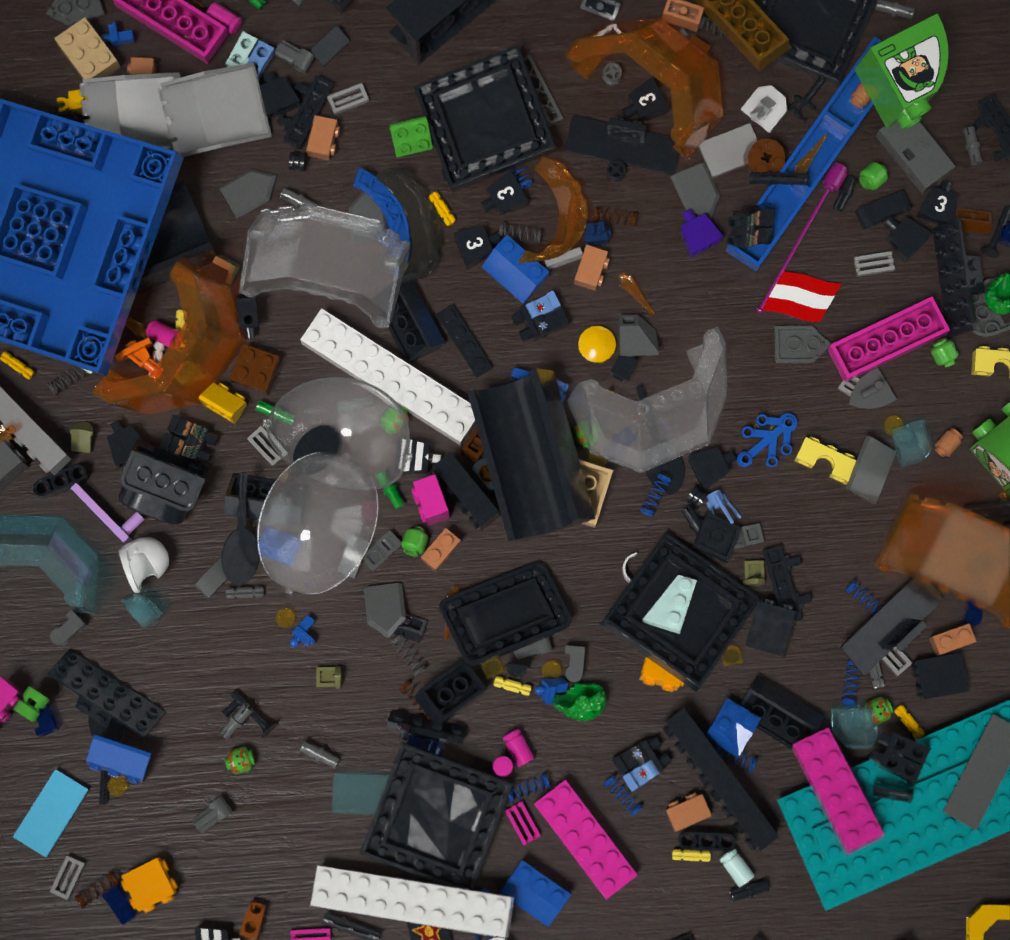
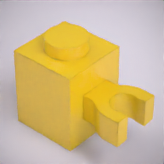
M80 90L68 91L69 99L57 98L58 104L65 103L63 108H58V112L71 110L77 116L82 115L81 101L87 100V97H81Z

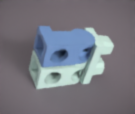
M242 32L225 64L227 67L254 63L259 81L270 60H273L275 49L260 40L258 42V39Z

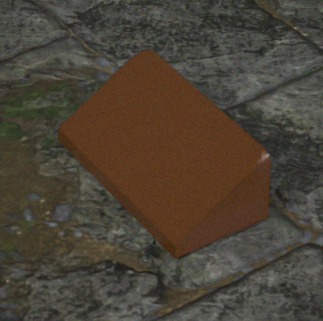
M956 207L955 219H961L963 232L990 233L992 212Z

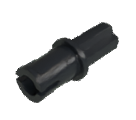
M852 176L846 177L842 188L838 190L839 195L833 205V210L839 213L843 211L848 199L852 198L853 189L858 182L856 178Z
M763 879L752 884L746 883L745 886L730 890L729 894L732 901H738L747 897L753 898V895L770 890L767 880Z

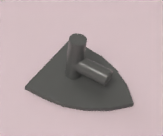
M876 367L862 376L856 383L851 393L849 405L862 409H875L886 406L897 399L880 370Z

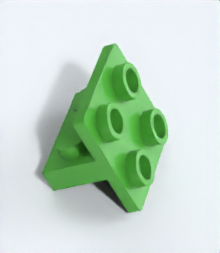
M425 116L390 124V133L397 157L433 148Z

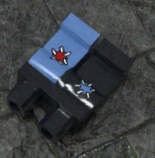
M554 291L519 307V311L511 316L515 326L524 323L526 326L525 329L519 331L522 342L531 339L534 342L568 327L569 321L563 309L560 308L561 305Z
M657 737L648 741L645 740L612 759L621 775L634 766H638L623 776L631 792L664 771V768L672 762L667 753L658 758L653 751L662 746Z

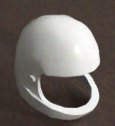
M137 538L119 549L126 577L134 593L141 592V583L145 578L155 575L159 579L169 566L168 552L164 545L155 538Z

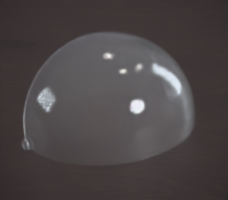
M327 377L303 383L287 392L276 403L269 418L264 419L262 424L267 429V436L273 449L294 469L296 468L293 464V453L299 440L308 431L319 426H328L334 429L339 437V448L336 456L324 470L306 476L335 487L352 490H373L389 486L401 477L407 461L412 459V453H409L410 429L401 407L383 390L357 379Z
M316 452L298 459L279 476L265 499L258 524L259 555L268 575L275 582L285 587V593L292 595L293 592L309 595L318 594L337 586L358 566L371 543L378 517L376 487L370 474L361 465L350 459L351 455L344 452L340 456L330 452Z

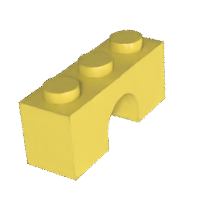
M986 346L976 348L972 354L971 375L991 376L994 373L995 363L1001 362L1008 366L1010 378L1009 349L998 348L997 350H990V347Z
M805 437L794 460L812 469L816 460L820 458L827 459L832 465L829 477L847 485L856 463L853 455L848 453L841 454L837 452V448L831 445L824 446L814 437Z

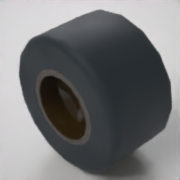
M481 458L474 463L471 469V478L483 493L495 492L486 458Z

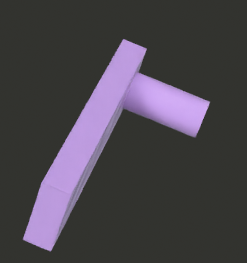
M77 483L71 487L83 502L125 544L132 540L128 535L145 520L138 512H135L119 527Z

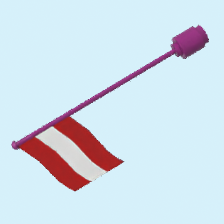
M835 162L834 165L830 166L822 180L826 190L760 307L756 308L758 313L763 311L782 313L808 322H820L842 283L826 282L805 274L786 272L784 270L829 191L834 192V190L838 191L848 171L844 165Z

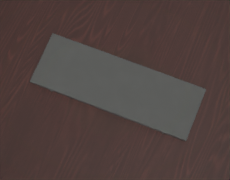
M994 714L992 715L943 810V813L974 830H977L1010 766V723Z

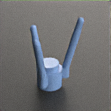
M716 490L707 496L708 502L706 505L710 513L714 514L713 507L715 509L721 508L730 523L733 524L734 521L725 507L726 504L741 519V515L720 490Z

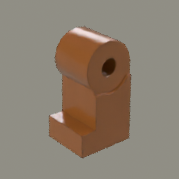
M250 901L239 934L241 937L258 940L266 904Z

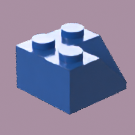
M727 698L716 714L705 737L738 758L761 718Z

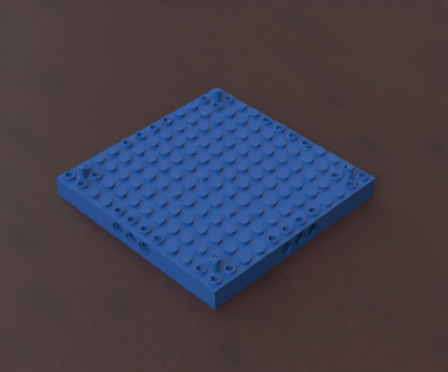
M0 99V342L104 376L108 375L184 157L176 151Z

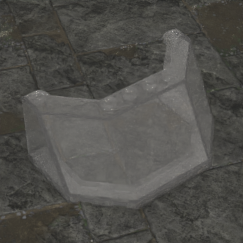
M300 204V208L293 209V206L278 207L277 211H271L269 208L261 209L248 230L239 293L247 297H255L262 292L291 289L294 291H305L311 295L327 296V298L332 300L339 299L346 303L354 304L371 318V322L376 327L389 328L396 306L410 243L406 240H399L400 236L391 229L386 230L384 228L385 224L381 221L315 205Z
M716 327L708 330L703 336V343L687 350L686 353L695 370L691 380L638 402L601 388L595 380H586L579 383L568 398L567 403L590 453L607 458L609 461L621 466L632 468L636 472L643 473L709 445L728 396L726 343L719 328Z

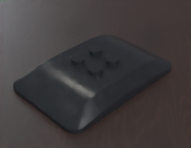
M539 562L532 563L444 598L439 605L440 613L464 662L471 666L501 657L568 628L572 620L547 568Z

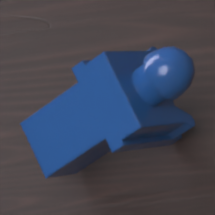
M112 21L113 24L108 25L109 34L105 33L101 36L103 42L108 43L111 41L113 47L135 43L133 31L118 32L116 21Z
M307 615L293 630L292 636L294 638L290 640L292 647H297L300 642L305 647L309 644L312 646L315 644L314 639L307 634L309 629L315 624V621Z
M563 677L545 678L541 680V685L535 688V693L538 696L542 695L541 699L546 704L551 705L553 704L555 693L566 692L568 683Z

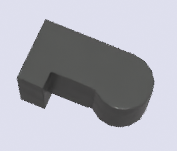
M73 610L66 614L69 619L60 628L52 630L50 634L51 641L58 646L66 645L87 626Z
M565 646V655H570L569 667L566 670L565 676L571 683H577L582 678L585 647Z

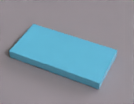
M55 769L13 838L47 858L89 789Z

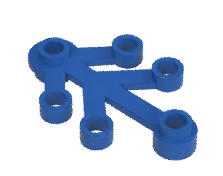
M790 413L783 414L780 418L767 417L764 414L756 417L755 422L758 426L766 424L776 425L777 427L773 431L752 429L749 426L742 428V437H759L763 439L748 452L739 453L736 456V463L740 467L749 466L752 463V458L768 445V457L765 460V464L769 468L775 467L778 464L776 458L777 437L782 432L783 444L780 447V453L785 456L791 454V432L797 427V419ZM759 417L765 419L763 424L759 423ZM786 419L791 421L790 426L785 424ZM745 429L750 430L749 436L744 434ZM784 446L789 448L788 453L783 452ZM743 456H747V463L742 461ZM770 458L774 459V465L769 464Z

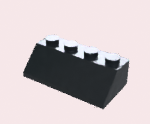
M411 277L394 281L373 299L406 363L411 364L433 353L445 344Z
M232 474L225 495L224 514L234 517L238 516L240 474ZM247 476L246 518L300 526L304 515L308 485L293 483L266 516L262 514V508L285 481Z
M756 676L739 703L740 706L761 718L756 727L757 729L792 749L793 744L814 735L824 718L818 712Z

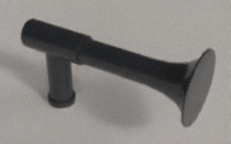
M1004 207L990 243L987 247L980 249L988 257H999L996 247L1007 222L1010 223V207Z
M237 690L233 691L230 695L234 701L222 711L227 718L239 705L242 706L243 703L250 705ZM255 709L250 714L261 727L263 732L262 738L272 732L277 723L271 724L267 722Z

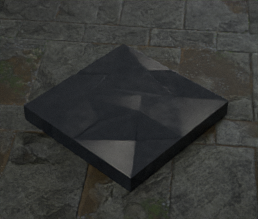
M754 0L760 9L789 39L788 51L778 57L776 61L813 77H821L825 82L837 87L840 85L877 1Z
M519 45L414 86L423 114L427 118L429 131L449 187L453 192L558 151Z
M665 532L607 613L601 625L697 692L761 598ZM678 575L697 580L680 634L642 623L643 618Z
M401 741L360 854L445 886L473 891L513 783L512 781Z

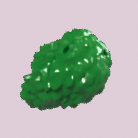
M1005 273V276L1001 274L999 278L994 279L984 294L988 308L997 315L1010 313V274Z
M575 683L574 687L571 686L570 690H567L565 694L555 695L553 706L569 718L571 717L578 721L593 720L602 713L606 706L605 691L600 685L594 683Z

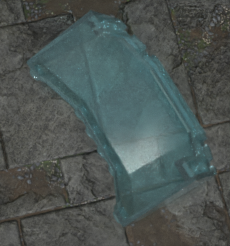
M0 515V566H39L65 594L66 603L76 607L75 613L96 614L99 556L63 517Z

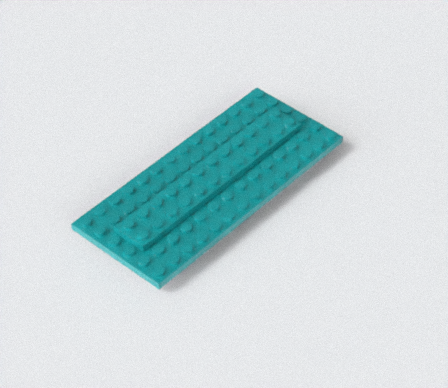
M1010 700L915 740V742L931 748L915 785L878 768L879 764L872 760L850 768L884 836L881 840L847 856L811 786L777 800L825 911L1010 831V766L977 830L943 813L949 797L957 785L992 715L994 714L1010 723ZM880 782L914 789L912 803L873 796L874 783Z

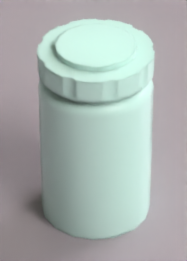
M734 848L721 856L719 860L721 863L723 862V866L738 887H741L750 881L754 874Z

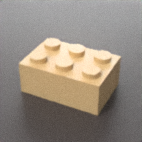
M85 17L54 38L59 48L82 79L108 77L121 68L116 58Z
M579 460L595 516L594 520L582 524L595 528L613 470Z

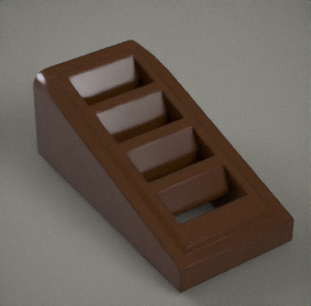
M477 428L461 451V455L474 463L484 454L483 447L479 448L472 444L475 442L482 446L481 440L477 437L479 435Z

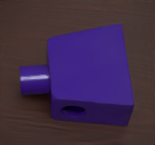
M692 209L682 214L686 223L681 226L680 232L690 258L722 242L723 235L705 214L696 217Z

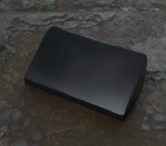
M583 0L580 8L615 21L622 2L619 0Z
M336 25L310 49V53L324 67L350 43V40Z
M405 613V622L394 631V634L397 636L403 634V638L420 643L428 621Z
M508 663L504 665L505 671L517 680H520L529 668L526 665Z
M875 782L872 795L912 803L914 789Z

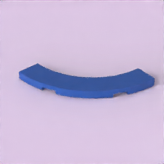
M359 167L353 187L371 197L386 218L390 231L388 258L406 264L410 252L409 224L403 207L392 190L388 189L378 177Z

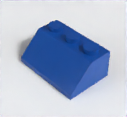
M508 235L493 249L482 265V268L523 305L549 278V271Z
M94 735L86 764L94 771L100 772L102 769L108 771L107 774L112 777L119 778L120 775L126 777L128 782L134 784L138 782L143 783L150 763L151 753Z
M523 860L500 892L503 896L514 897V903L547 927H549L571 895Z

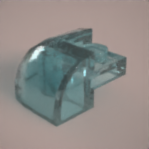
M926 420L911 422L908 425L890 430L901 468L925 460L931 453L933 446L932 437Z
M135 593L129 594L120 600L126 606L127 611L145 630L151 624L155 626L160 622L158 618L163 613L147 596Z
M844 705L831 708L833 734L844 744V747L870 749L877 739L878 725H874L873 708L860 707V705Z

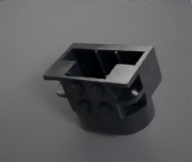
M137 439L121 476L122 488L118 495L119 501L127 508L161 522L181 524L187 512L195 506L209 467Z

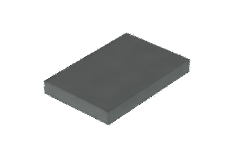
M866 436L845 489L871 504H876L896 451L873 437Z

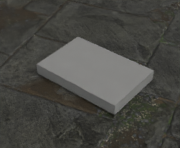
M750 123L698 143L712 178L745 166L743 161L745 150L752 141L757 140Z

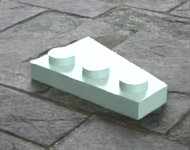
M678 575L643 618L642 623L680 634L697 580Z

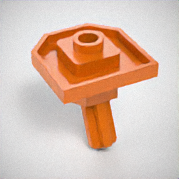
M149 338L136 342V340L131 341L125 345V349L115 355L118 362L131 359L157 378L164 371L160 365L151 359L147 351L154 346Z

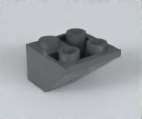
M619 315L618 339L620 356L659 355L656 330L638 315Z

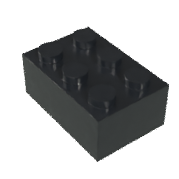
M462 659L421 688L414 698L435 726L439 728L479 699L487 688L472 668Z

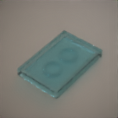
M334 774L332 813L374 815L388 776Z

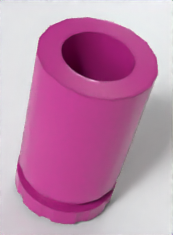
M214 2L206 15L224 25L232 35L238 31L242 23L240 17H237V15L217 2Z
M157 320L151 321L146 329L147 337L173 350L177 349L182 343L183 335L181 332Z
M520 729L514 730L502 738L506 741L505 744L517 767L535 759L523 735L520 734Z
M501 756L494 761L493 769L496 775L506 777L512 772L513 764L509 758Z

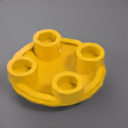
M591 326L580 335L578 341L579 352L588 361L604 363L614 354L616 348L615 337L605 327Z

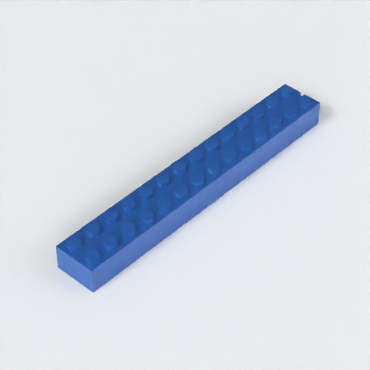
M873 38L779 172L807 173V186L771 184L756 204L774 208L773 225L770 226L773 227L771 244H758L746 249L728 244L726 252L757 272L825 176L830 166L874 106L870 100L867 106L860 109L854 106L850 100L852 93L861 82L854 69L871 47L882 42L878 38Z

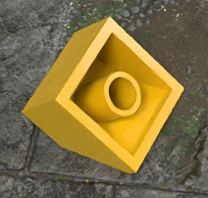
M212 383L199 396V400L205 407L236 424L247 407L244 401L245 398L238 393L233 395L228 392L229 388L221 383L218 385Z

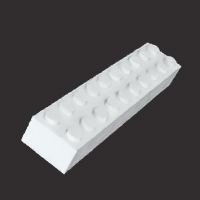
M322 308L300 339L302 345L397 406L404 407L408 413L460 446L476 424L471 404Z
M317 866L311 906L508 938L514 897L325 866Z

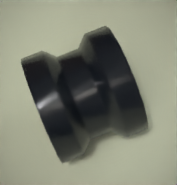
M290 152L289 170L299 169V171L304 172L306 153L296 154L295 152Z
M614 160L608 164L606 175L610 181L620 182L623 180L626 170L623 162Z
M695 485L685 501L693 503L695 508L699 509L708 493L706 491L702 492Z

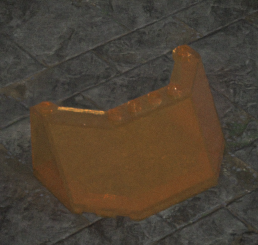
M655 18L609 24L577 38L564 55L572 68L586 80L591 77L609 54L625 53L671 89L674 119L671 138L676 143L673 149L687 160L722 119L723 107L719 64L663 19Z
M182 256L171 270L170 277L177 284L185 323L151 375L126 379L114 370L109 369L108 375L102 378L92 393L109 404L145 415L201 405L199 396L212 383L216 382L242 342L231 288Z
M915 494L907 496L900 503L874 562V565L878 566L877 569L885 573L895 571L917 577L925 584L930 585L932 583L937 585V589L942 592L949 593L950 591L955 593L956 598L963 601L968 599L974 602V606L988 610L1003 622L1002 626L1010 629V529L952 503H947L944 506L940 505L941 502L939 500L926 497L923 501L919 500V496Z

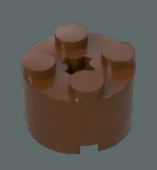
M773 139L754 140L745 150L743 156L744 165L749 172L767 173V171H771L772 173H778L785 164L784 149ZM766 154L767 158L765 161H762L761 157Z

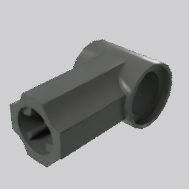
M283 40L278 44L275 51V56L290 63L294 69L301 73H306L315 58L309 51L302 48L298 49Z
M549 637L514 651L516 660L535 654L542 655L551 652L553 648Z
M223 796L208 805L206 810L192 819V822L202 834L218 821L221 822L234 811Z

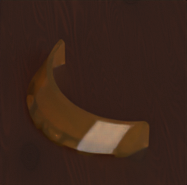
M541 157L535 166L536 172L548 183L557 201L559 222L556 234L551 243L539 254L525 251L520 257L518 264L550 260L565 254L575 246L585 230L588 210L586 200H584L581 192L582 188L579 182L573 179L568 171L565 170L566 167L559 161Z

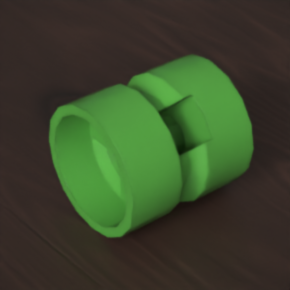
M28 686L23 693L24 699L19 700L13 710L35 723L40 715L39 710L44 709L50 699ZM31 699L36 701L34 707L29 704V701Z

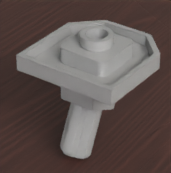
M772 85L758 87L740 110L770 133L788 111L787 98Z

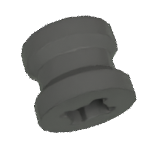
M609 63L604 67L603 80L608 85L618 84L621 79L622 69L616 63Z

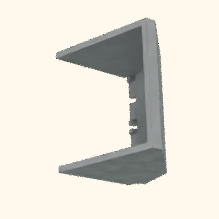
M254 63L199 72L160 83L161 87L157 88L160 101H167V104L162 105L165 120L171 119V123L166 124L169 137L176 138V141L171 142L172 149L182 157L272 137Z
M180 72L83 79V83H79L81 97H87V100L81 101L82 115L89 116V119L83 120V124L169 150L172 149L171 142L176 141V138L169 137L166 124L171 123V119L165 120L162 105L167 104V101H160L157 88L161 87L160 83L180 78Z

